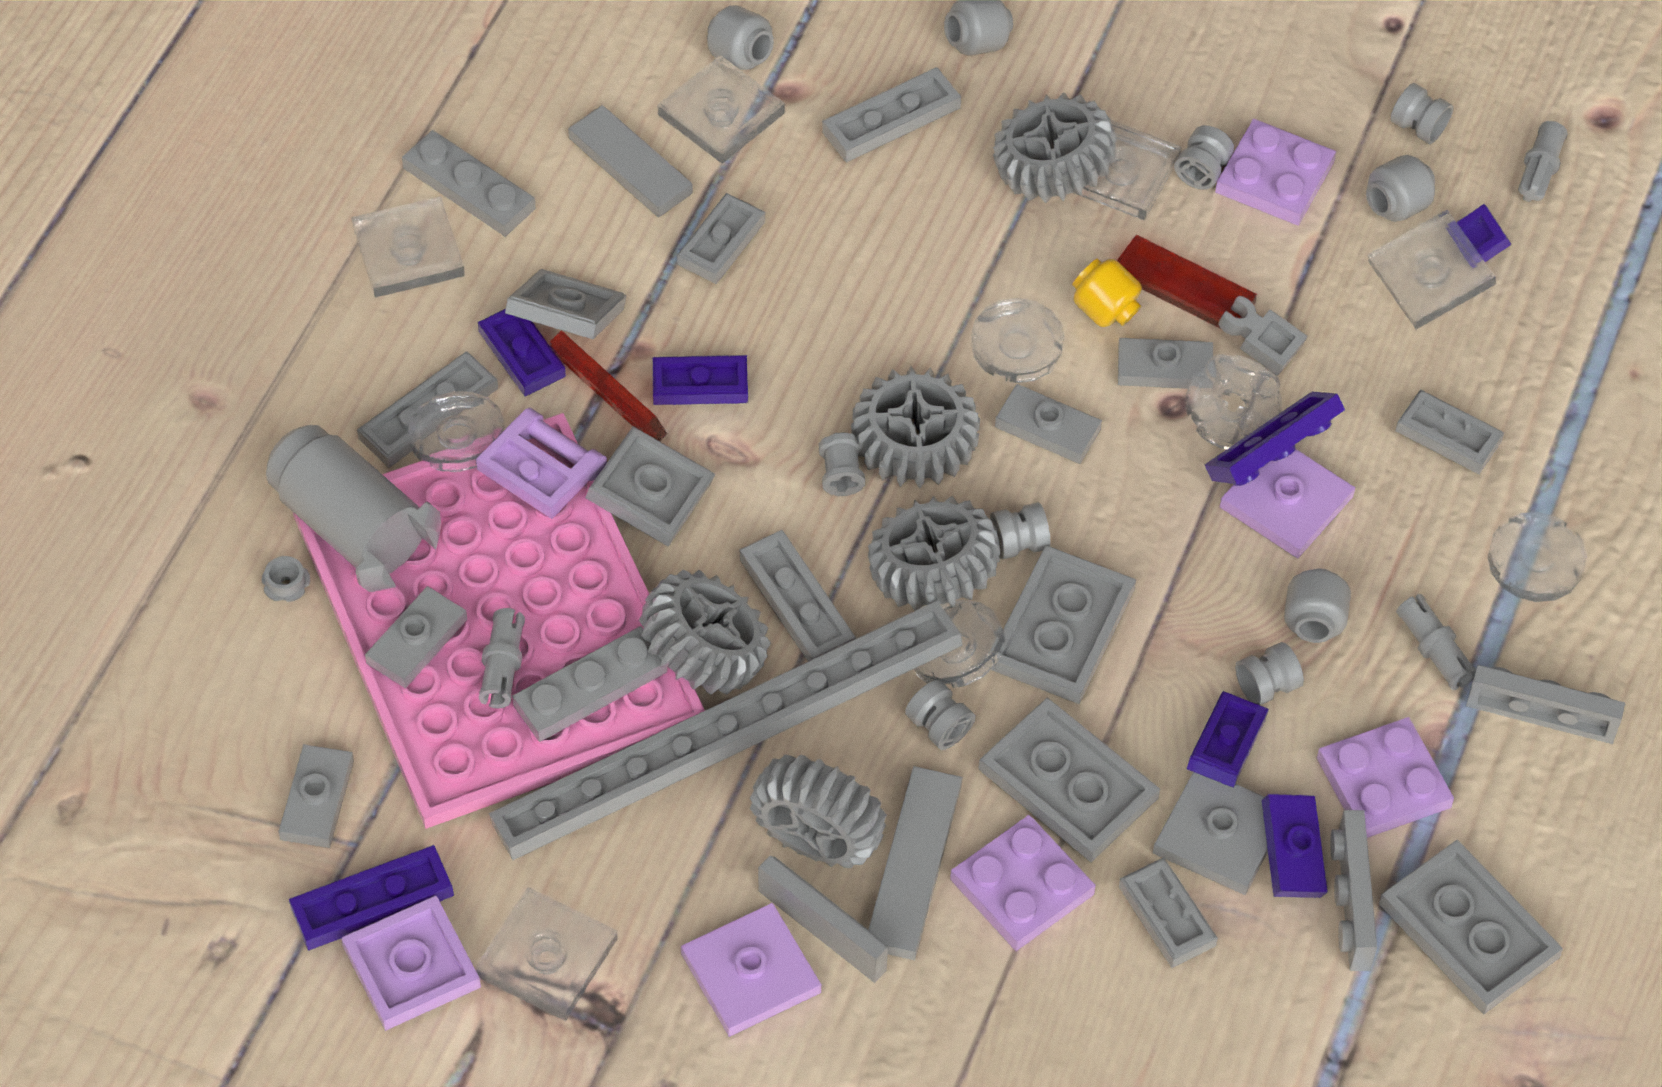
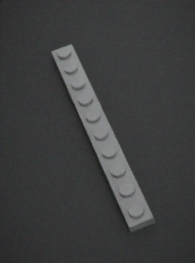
M937 600L490 812L492 825L512 860H515L963 646L961 633Z

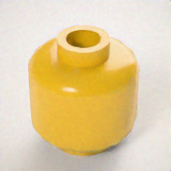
M1096 258L1078 275L1072 284L1076 288L1073 296L1074 303L1100 327H1108L1116 321L1121 326H1124L1142 307L1136 301L1142 290L1141 283L1115 259H1107L1101 262Z

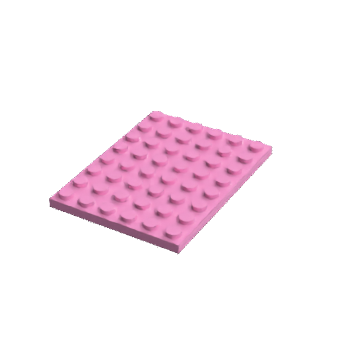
M564 413L543 420V422L577 443ZM499 435L382 474L419 507L425 502H429L440 512L442 523L436 549L422 538L417 549L408 560L390 573L396 585L394 588L368 592L357 582L356 568L293 512L296 524L425 829L554 783L705 711L695 689L691 688L689 681L682 677L676 680L675 672L667 667V673L541 742L536 739L513 706L512 696L640 626L644 629L639 619L649 592L612 514L585 498L594 480H589L560 512L551 519L477 470L476 458ZM526 439L571 469L574 464L536 439ZM428 586L465 609L467 621L405 689L366 664L365 654ZM511 608L515 609L512 623H515L518 612H521L525 617L519 650L522 653V663L519 670L515 671L511 703L504 708H491L489 703L492 693L489 694L488 702L485 705L479 700V691L482 687L485 666L482 663V653L485 646L490 643L493 614L498 609Z

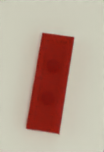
M1137 234L1117 259L1141 283L1142 290L1220 328L1218 323L1226 311L1233 317L1242 319L1239 314L1231 309L1238 296L1247 298L1253 305L1256 304V293Z
M562 330L550 341V346L560 361L632 427H636L658 441H661L668 434L655 414Z

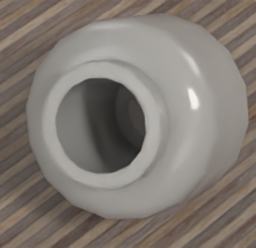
M958 0L953 4L944 21V30L948 42L961 54L967 56L990 53L1002 49L1013 29L1012 14L1001 0Z
M737 5L728 6L721 10L708 26L707 42L711 54L720 61L740 70H751L764 62L772 52L774 40L772 28L768 20L746 8Z
M1403 155L1377 167L1369 176L1366 190L1367 201L1371 209L1385 219L1398 222L1406 220L1429 207L1434 200L1435 177L1431 168L1418 158Z
M1321 568L1303 571L1294 576L1288 585L1284 619L1289 629L1302 640L1312 643L1325 642L1341 634L1347 626L1351 590L1347 582L1337 574Z

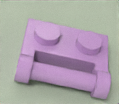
M527 408L476 458L477 470L553 519L589 480L593 481L597 478L607 463V457L595 449L586 450L543 422V415L532 408ZM526 439H536L574 464L571 469Z

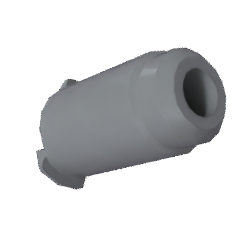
M307 425L287 433L271 451L266 470L268 484L279 493L282 503L356 568L357 582L368 592L396 587L390 573L408 560L417 549L422 538L436 549L442 524L440 512L429 502H425L419 507L339 436L329 435L319 425Z

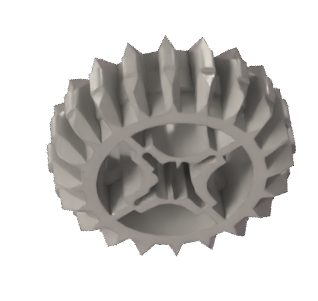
M1062 93L1058 99H1050L1046 94L1042 102L1034 103L1029 100L1028 108L1025 110L1013 109V118L1003 120L1001 131L995 134L996 140L993 147L995 153L993 156L999 175L1004 180L1005 185H1009L1013 190L1014 194L1023 193L1028 201L1040 196L1046 204L1053 196H1059L1064 202L1066 194L1072 192L1082 196L1083 187L1086 185L1097 187L1098 176L1109 175V164L1115 162V142L1117 140L1110 118L1106 115L1105 110H1101L1097 106L1095 101L1086 102L1082 95H1078L1070 100L1065 93Z
M911 366L904 376H900L892 369L888 375V381L876 377L872 383V389L863 388L860 402L856 403L853 408L852 420L854 422L851 424V434H854L857 438L858 446L860 447L859 456L865 457L864 462L867 465V469L879 468V475L882 481L891 475L897 476V482L900 487L906 482V479H914L919 488L924 484L926 478H931L939 485L941 480H943V472L956 477L960 465H968L972 457V451H975V447L978 446L979 433L977 431L980 428V418L978 413L975 412L976 405L973 397H966L963 384L951 386L952 380L949 374L939 379L934 378L931 367L924 375L916 374ZM912 419L915 420L916 429H918L919 435L916 434L915 425L912 424Z
M934 496L929 503L919 504L914 500L912 508L907 510L897 508L895 518H882V528L872 531L873 540L868 545L869 567L877 587L883 592L885 598L894 599L898 607L909 603L914 611L937 600L940 604L949 603L953 608L956 600L963 597L972 600L974 589H987L988 578L996 576L997 563L1000 562L999 555L1001 552L996 528L985 515L984 510L975 509L970 500L958 504L953 496L949 497L945 502H938Z
M682 570L677 575L669 574L666 579L661 580L645 599L646 603L642 607V615L639 619V622L644 627L641 637L651 643L648 652L661 658L660 667H669L674 671L676 680L681 677L688 680L693 690L702 685L709 694H713L717 690L728 694L733 689L740 690L744 685H747L764 666V661L768 657L767 649L771 644L765 636L768 627L758 621L761 612L751 609L747 604L749 597H740L734 592V584L727 587L721 584L717 575L708 579L700 570L693 575L686 570Z
M784 755L781 759H772L769 766L764 768L753 786L754 791L750 797L752 801L750 810L757 816L756 822L760 826L767 828L769 837L780 840L783 843V847H789L798 854L807 856L814 861L825 862L830 867L836 863L844 868L863 865L866 859L870 858L873 851L877 850L884 836L882 833L886 827L884 821L887 815L880 808L881 802L879 799L870 795L868 786L859 785L855 781V776H847L839 770L838 766L832 768L825 765L821 759H817L814 762L805 755H799L797 758L791 755Z

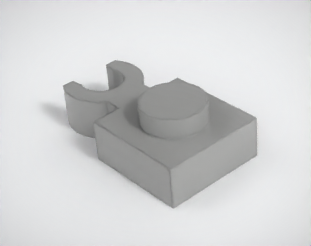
M1238 296L1231 307L1242 319L1235 318L1226 311L1218 323L1219 327L1227 334L1244 337L1245 340L1240 349L1276 375L1283 371L1308 337L1272 310H1269L1262 318L1256 313L1253 303L1242 296Z

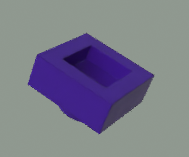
M1485 204L1446 229L1460 253L1473 270L1512 245Z

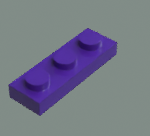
M1310 392L1204 464L1211 480L1241 486L1256 479L1260 474L1259 469L1267 463L1286 458L1296 450L1295 444L1307 436H1315L1326 431L1332 425L1330 420L1345 411L1338 393Z
M432 845L290 898L289 903L307 950L310 951L339 940L341 937L429 898L437 896L439 901L453 897L454 893L453 886L436 847Z

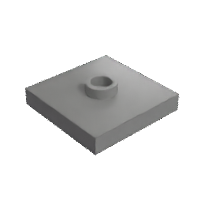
M541 269L508 297L505 313L594 339L624 310L626 295L622 292Z
M633 426L589 487L585 498L669 547L711 485L715 473Z
M1193 772L1154 844L1153 854L1164 857L1168 861L1246 895L1268 853L1261 802L1264 796L1237 784L1233 788Z

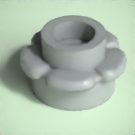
M290 556L277 557L267 564L261 580L265 585L264 593L274 601L284 600L292 602L298 600L304 595V588L310 584V574L296 558ZM290 580L289 584H282L281 582Z

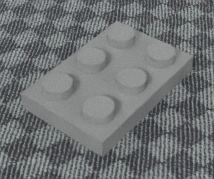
M1045 545L989 657L988 669L1080 704L1135 590L1136 579Z
M1049 698L1040 703L979 760V770L1090 862L1099 856L1159 798V787Z
M1458 840L1381 894L1379 905L1483 1014H1486L1558 960L1563 951V948Z

